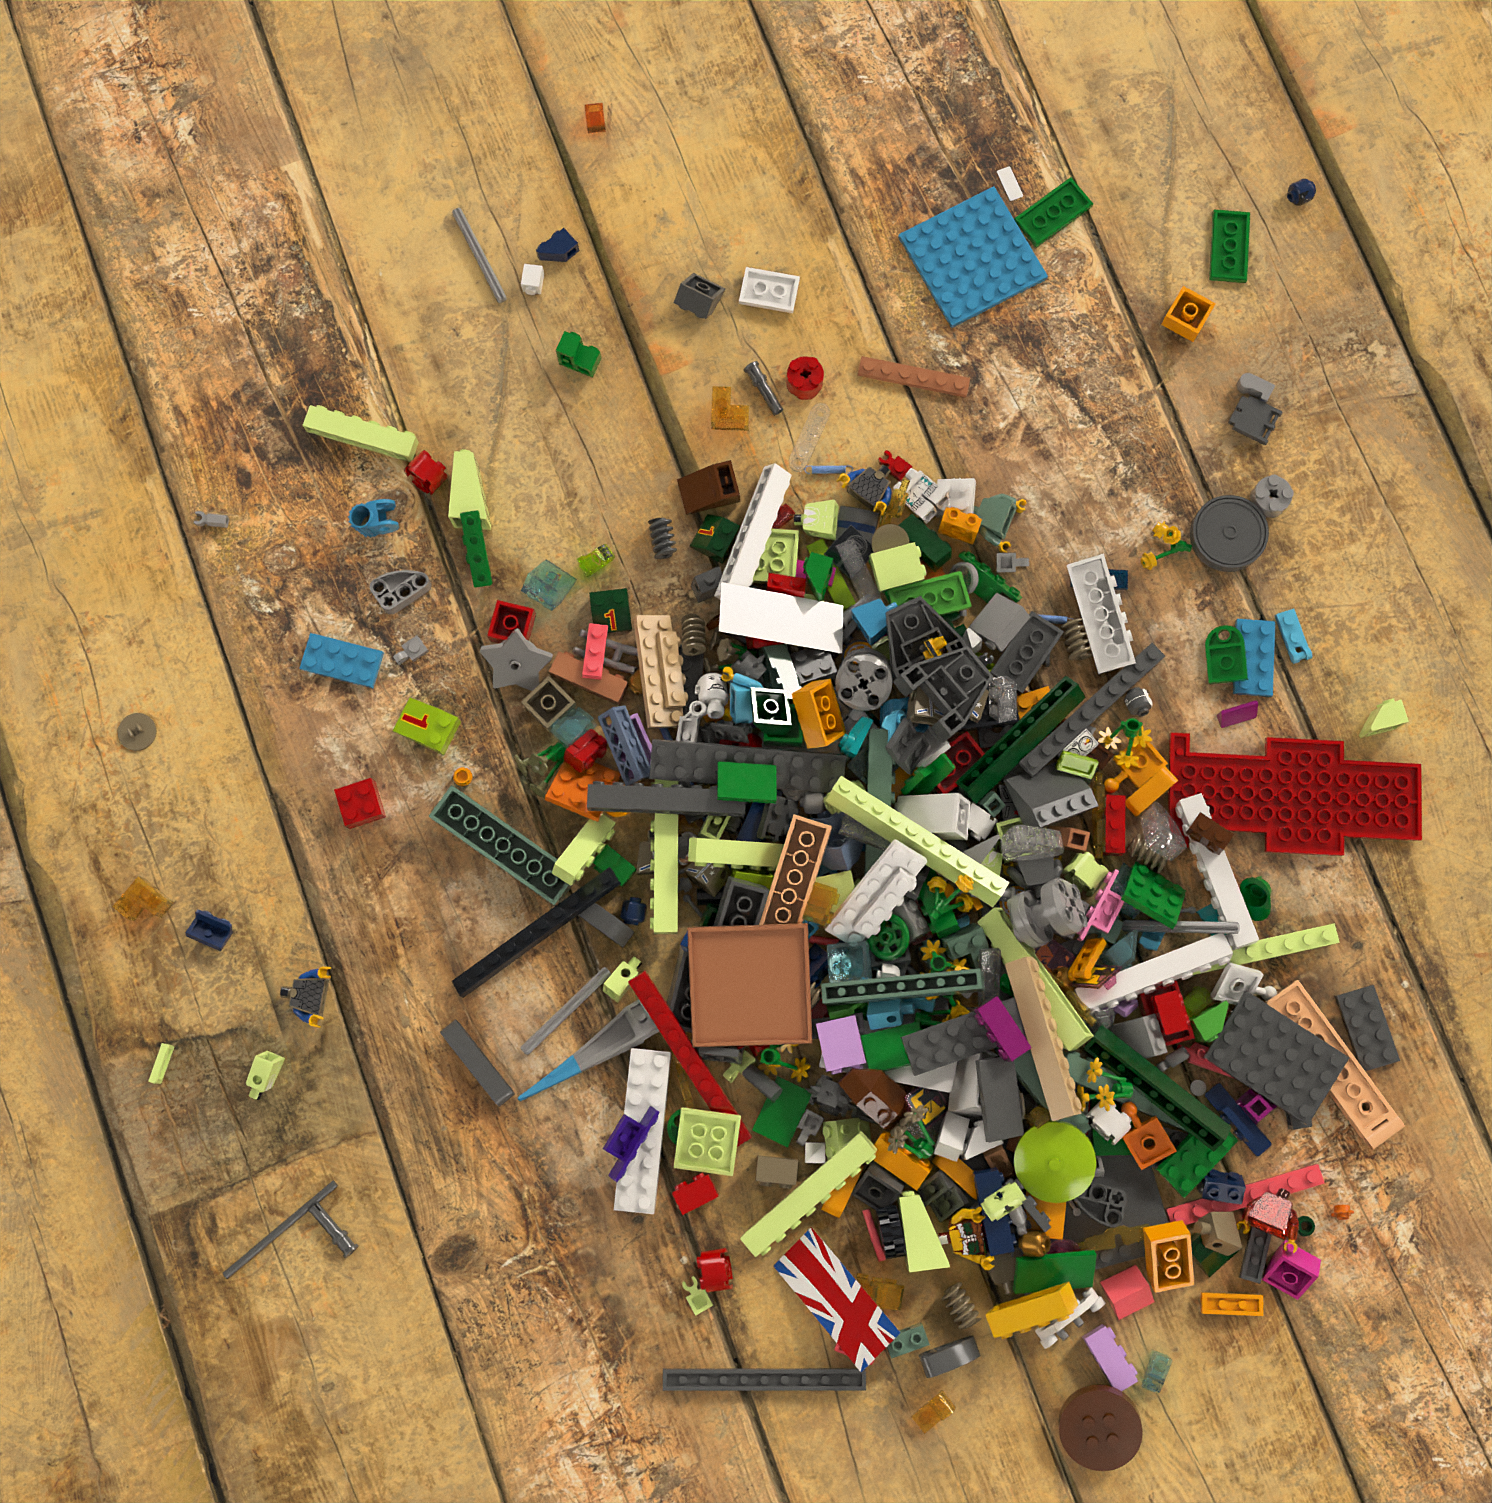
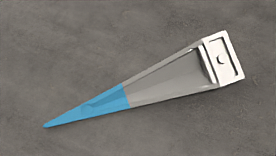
M640 1000L626 1006L584 1046L534 1086L521 1094L518 1100L522 1101L630 1050L658 1033L657 1026Z

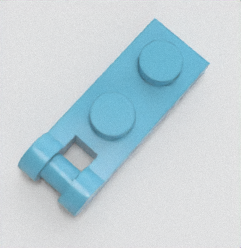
M1295 609L1276 614L1275 619L1291 662L1295 664L1302 659H1312V651L1308 647ZM1300 647L1301 652L1297 653L1295 649Z

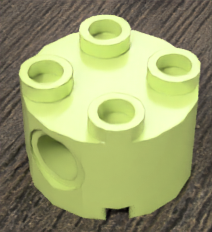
M1089 852L1084 854L1077 853L1063 869L1062 874H1066L1064 878L1071 884H1075L1079 892L1084 890L1087 892L1085 895L1093 896L1103 884L1109 870L1095 862L1094 856Z

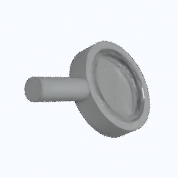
M956 563L950 569L949 574L961 571L967 592L970 594L976 589L978 584L977 570L971 563ZM967 609L959 611V616H967Z

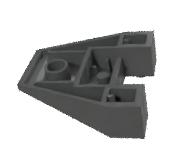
M921 596L885 613L891 675L894 681L913 664L926 660L923 652L928 649L924 642L931 638L944 637L947 645L939 649L944 654L967 647L964 639Z
M967 646L915 663L893 683L905 697L918 687L924 691L944 715L943 718L931 727L944 743L966 724L993 675Z

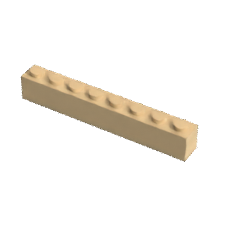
M1023 957L1006 963L1007 974L1028 1043L1032 1047L1030 1050L1052 1121L1082 1114L1080 1110L1082 1107L1081 1102L1076 1097L1074 1090L1075 1082L1070 1077L1068 1071L1069 1063L1062 1051L1063 1043L1057 1035V1023L1052 1018L1050 1012L1051 1004L1045 996V984L1040 979L1038 973V962L1034 957Z

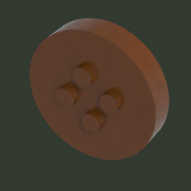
M1099 1384L1080 1388L1067 1398L1059 1414V1434L1065 1451L1076 1463L1087 1469L1095 1471L1118 1469L1131 1461L1140 1448L1143 1430L1139 1411L1134 1402L1119 1389Z

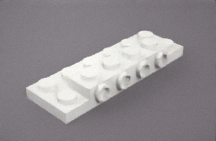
M1104 554L1068 564V572L1098 674L1135 664V658L1130 645V641H1133L1130 630L1126 631L1125 623H1128L1125 612L1121 613L1119 605H1122L1120 594H1115L1116 580L1114 575L1110 576Z
M894 839L824 925L825 931L854 948H857L865 937L870 938L872 934L877 935L881 928L880 924L884 920L888 921L891 918L893 908L895 906L899 907L903 903L904 895L907 891L912 892L915 889V876L927 863V859Z

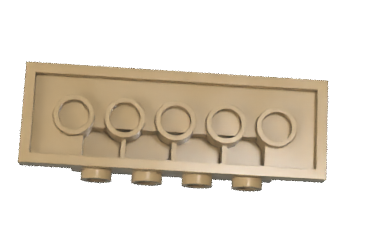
M636 615L633 617L647 729L678 728L680 716H684L682 707L686 706L688 702V694L684 692L683 687L686 677L681 672L683 657L679 655L678 649L681 645L680 637H677L676 632H672L670 615Z

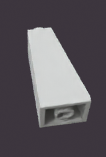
M961 794L898 796L894 807L895 810L938 838L944 840H967L971 802Z

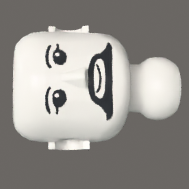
M708 673L701 676L695 686V695H698L699 701L705 703L707 706L706 713L712 719H719L724 715V706L727 704L728 699H730L727 682L723 681L722 675L718 673Z

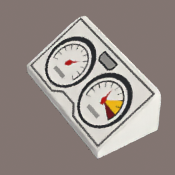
M1085 729L1063 750L1086 756L1098 745V742Z

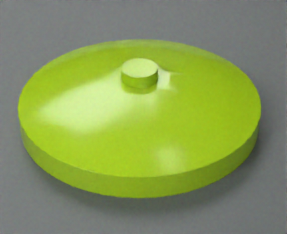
M1049 1120L1035 1124L1021 1136L1014 1153V1168L1019 1182L1031 1195L1046 1202L1062 1203L1077 1198L1090 1186L1096 1171V1155L1091 1141L1079 1128L1064 1121Z

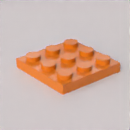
M564 761L545 795V800L598 822L603 811L587 810L588 784L600 781L604 782V785H612L613 782H619L621 774L598 763H594L590 769H585L579 773L573 766Z

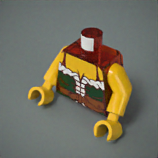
M962 1208L949 1221V1231L938 1233L941 1245L952 1244L954 1254L981 1264L982 1268L988 1271L994 1268L995 1265L990 1264L994 1260V1256L989 1255L986 1257L987 1245L982 1224L985 1216L980 1214L982 1208Z

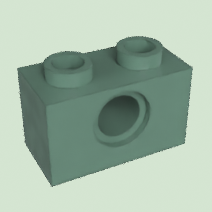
M920 1322L899 1330L900 1334L887 1346V1349L892 1359L930 1345L922 1323Z

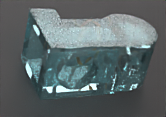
M1152 1349L1146 1368L1147 1371L1142 1381V1388L1159 1394L1173 1360L1170 1356Z

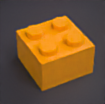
M1183 286L1161 325L1194 342L1216 303Z

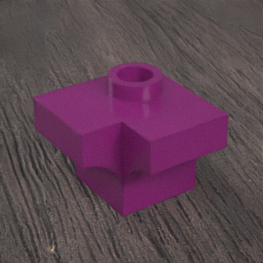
M1251 1089L1236 1100V1103L1255 1125L1277 1107L1260 1094H1255Z

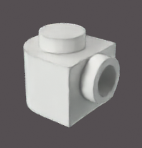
M882 963L881 971L877 970L876 978L900 976V970L897 966Z

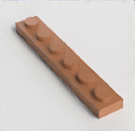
M861 356L858 376L965 398L970 382L968 377Z

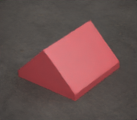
M1136 1265L1100 1282L1118 1320L1154 1303L1150 1286Z

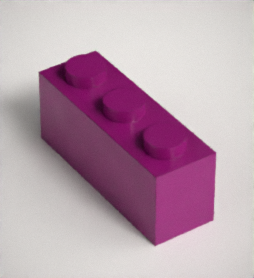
M998 996L991 998L974 1010L976 1021L981 1026L984 1025L988 1031L986 1032L988 1039L992 1043H996L999 1048L997 1052L1003 1060L1012 1062L1032 1048Z

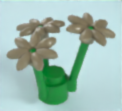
M919 1105L917 1108L911 1107V1112L904 1113L905 1117L901 1118L899 1123H896L895 1127L890 1131L891 1136L894 1138L888 1139V1142L891 1143L888 1151L893 1149V1153L896 1154L898 1147L905 1148L919 1159H927L933 1154L935 1142L930 1138L921 1119H924L923 1114L928 1111L927 1108ZM910 1120L912 1124L917 1122L926 1139H916L912 1136L905 1126ZM908 1137L914 1143L913 1146L915 1148L907 1145L904 1140Z

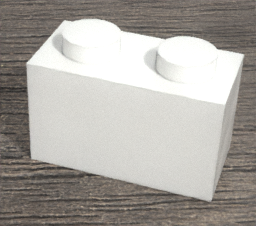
M947 1111L941 1123L934 1154L957 1162L959 1156L964 1155L967 1144L964 1141L970 1135L971 1128H968L970 1119Z

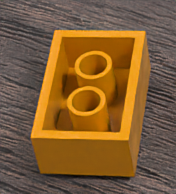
M831 679L812 681L791 693L807 749L826 747L844 734H847Z
M1183 1220L1144 1227L1147 1279L1154 1292L1157 1293L1194 1285L1191 1234Z

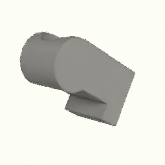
M1251 373L1243 374L1236 385L1239 392L1243 394L1248 393L1264 403L1268 401L1275 387L1274 384Z

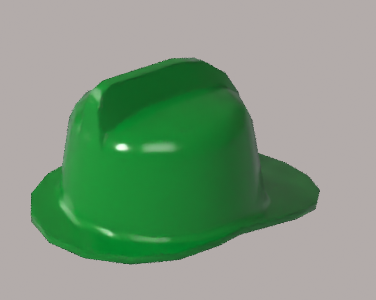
M1262 876L1244 879L1240 884V892L1251 920L1263 921L1268 918L1271 912V887L1267 881L1262 879Z

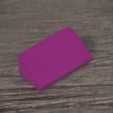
M1255 700L1220 711L1216 715L1220 727L1225 728L1256 718L1258 702Z

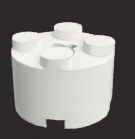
M974 803L970 806L968 830L971 831L970 836L980 842L981 839L985 840L998 820L995 818L993 821L990 820L991 815Z
M1098 1102L1088 1112L1086 1117L1093 1121L1091 1126L1105 1140L1112 1139L1111 1144L1116 1145L1131 1129L1130 1122L1132 1120L1124 1112L1120 1113L1115 1109L1116 1104L1114 1106L1110 1105V1110L1106 1111L1104 1107L1099 1108Z

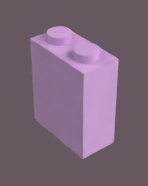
M855 1015L816 1024L826 1072L831 1071V1074L834 1075L842 1073L843 1068L851 1067V1069L863 1068L862 1064L866 1063Z

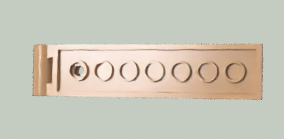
M1299 980L1294 981L1265 1002L1349 1057L1328 1094L1371 1150L1377 1148L1405 1127L1402 1120L1397 1116ZM1363 1103L1366 1105L1365 1110L1362 1109Z

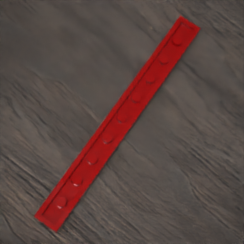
M646 970L630 979L628 983L709 1109L712 1112L738 1115L696 1048L692 1046L691 1040ZM740 1120L737 1147L752 1138L742 1120Z

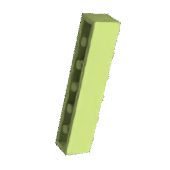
M320 405L316 407L309 406L303 423V427L309 433L408 462L413 460L419 444L415 434L412 432L404 431L403 433L397 431L392 426H380L375 421H362L358 416H345L343 412L334 410V412L328 411L327 408Z
M690 838L688 861L695 862V866L707 867V863H713V867L725 868V864H731V868L743 869V865H749V869L761 870V866H767V870L776 871L784 844Z

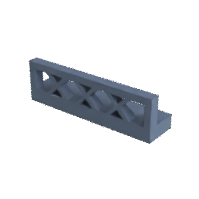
M626 706L612 707L598 716L625 786H632V783L649 779L650 765ZM610 716L612 721L611 727L608 726L605 719ZM614 734L618 735V744L614 741ZM622 751H623V752L625 753V755H626V760H625V762L622 761V758H621V753H622ZM629 769L632 770L635 777L632 780L628 776Z

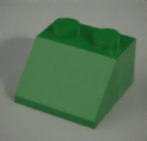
M811 552L810 556L805 558L803 573L806 574V581L816 600L823 601L833 572V558Z

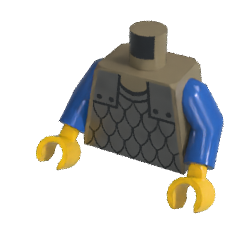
M881 465L877 471L872 467H868L867 469L862 468L848 474L843 473L836 480V482H843L841 487L845 488L847 486V492L874 512L880 510L881 516L884 515L886 508L891 503L892 490L889 487L890 481L886 479L891 471L885 465Z
M322 966L319 969L305 972L298 979L293 980L292 987L282 986L280 990L281 998L290 999L289 1007L293 1008V1013L303 1022L316 1028L321 1027L317 1024L318 1020L324 1019L323 1013L329 985L328 979L331 978V976H327V970L331 969V967Z

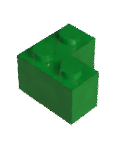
M564 331L555 350L559 365L592 378L602 359L599 349L594 346L588 347L583 345L582 338L575 332L569 333Z

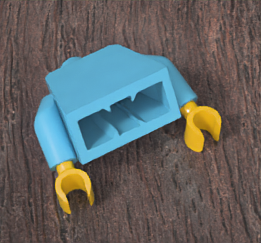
M724 667L723 672L728 673L729 676L722 674V680L727 682L732 679L733 682H730V709L724 708L722 720H733L736 724H750L753 722L750 688H763L760 682L738 673L733 674V670L730 667Z

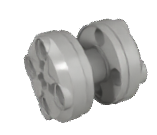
M860 648L851 651L841 662L836 675L835 684L839 699L850 708L859 711L879 708L887 700L892 689L893 678L890 660L883 653L871 648Z
M1055 878L1042 886L1041 901L1037 900L1035 892L1031 890L1015 894L1011 899L1007 900V907L1016 939L1032 948H1038L1050 942L1053 938V929L1058 934L1067 936L1080 932L1088 924L1077 886L1062 878Z

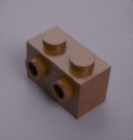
M1201 812L1186 831V834L1192 840L1201 843L1210 852L1217 855L1221 854L1234 835Z

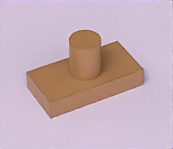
M1002 1144L983 1152L990 1168L996 1167L999 1172H1002L1004 1180L1016 1175L1015 1168Z

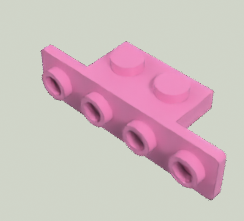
M1115 869L1112 873H1107L1103 881L1106 885L1103 890L1099 889L1094 898L1097 900L1095 906H1090L1086 913V917H1088L1087 927L1082 928L1080 932L1076 933L1079 935L1077 940L1080 942L1084 940L1090 926L1106 934L1109 933L1124 904L1121 896L1110 890L1119 873L1118 870Z

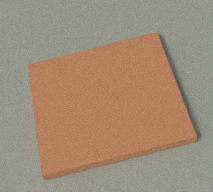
M808 923L687 928L693 1047L812 1044Z

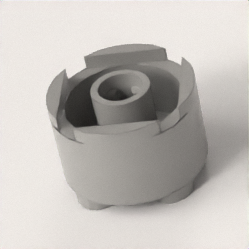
M1274 474L1258 482L1250 493V501L1262 511L1265 518H1275L1282 514L1289 506L1294 492L1285 479Z

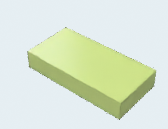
M161 1044L148 1082L154 1084L162 1083L174 1050L173 1045Z

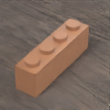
M558 651L549 670L551 676L620 706L629 687L625 677L616 674V676L611 675L609 670L603 668L601 680L582 678L584 659L580 661L567 651L564 653Z

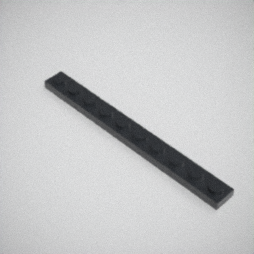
M608 867L452 980L459 996L464 998L618 887L621 882L612 868Z

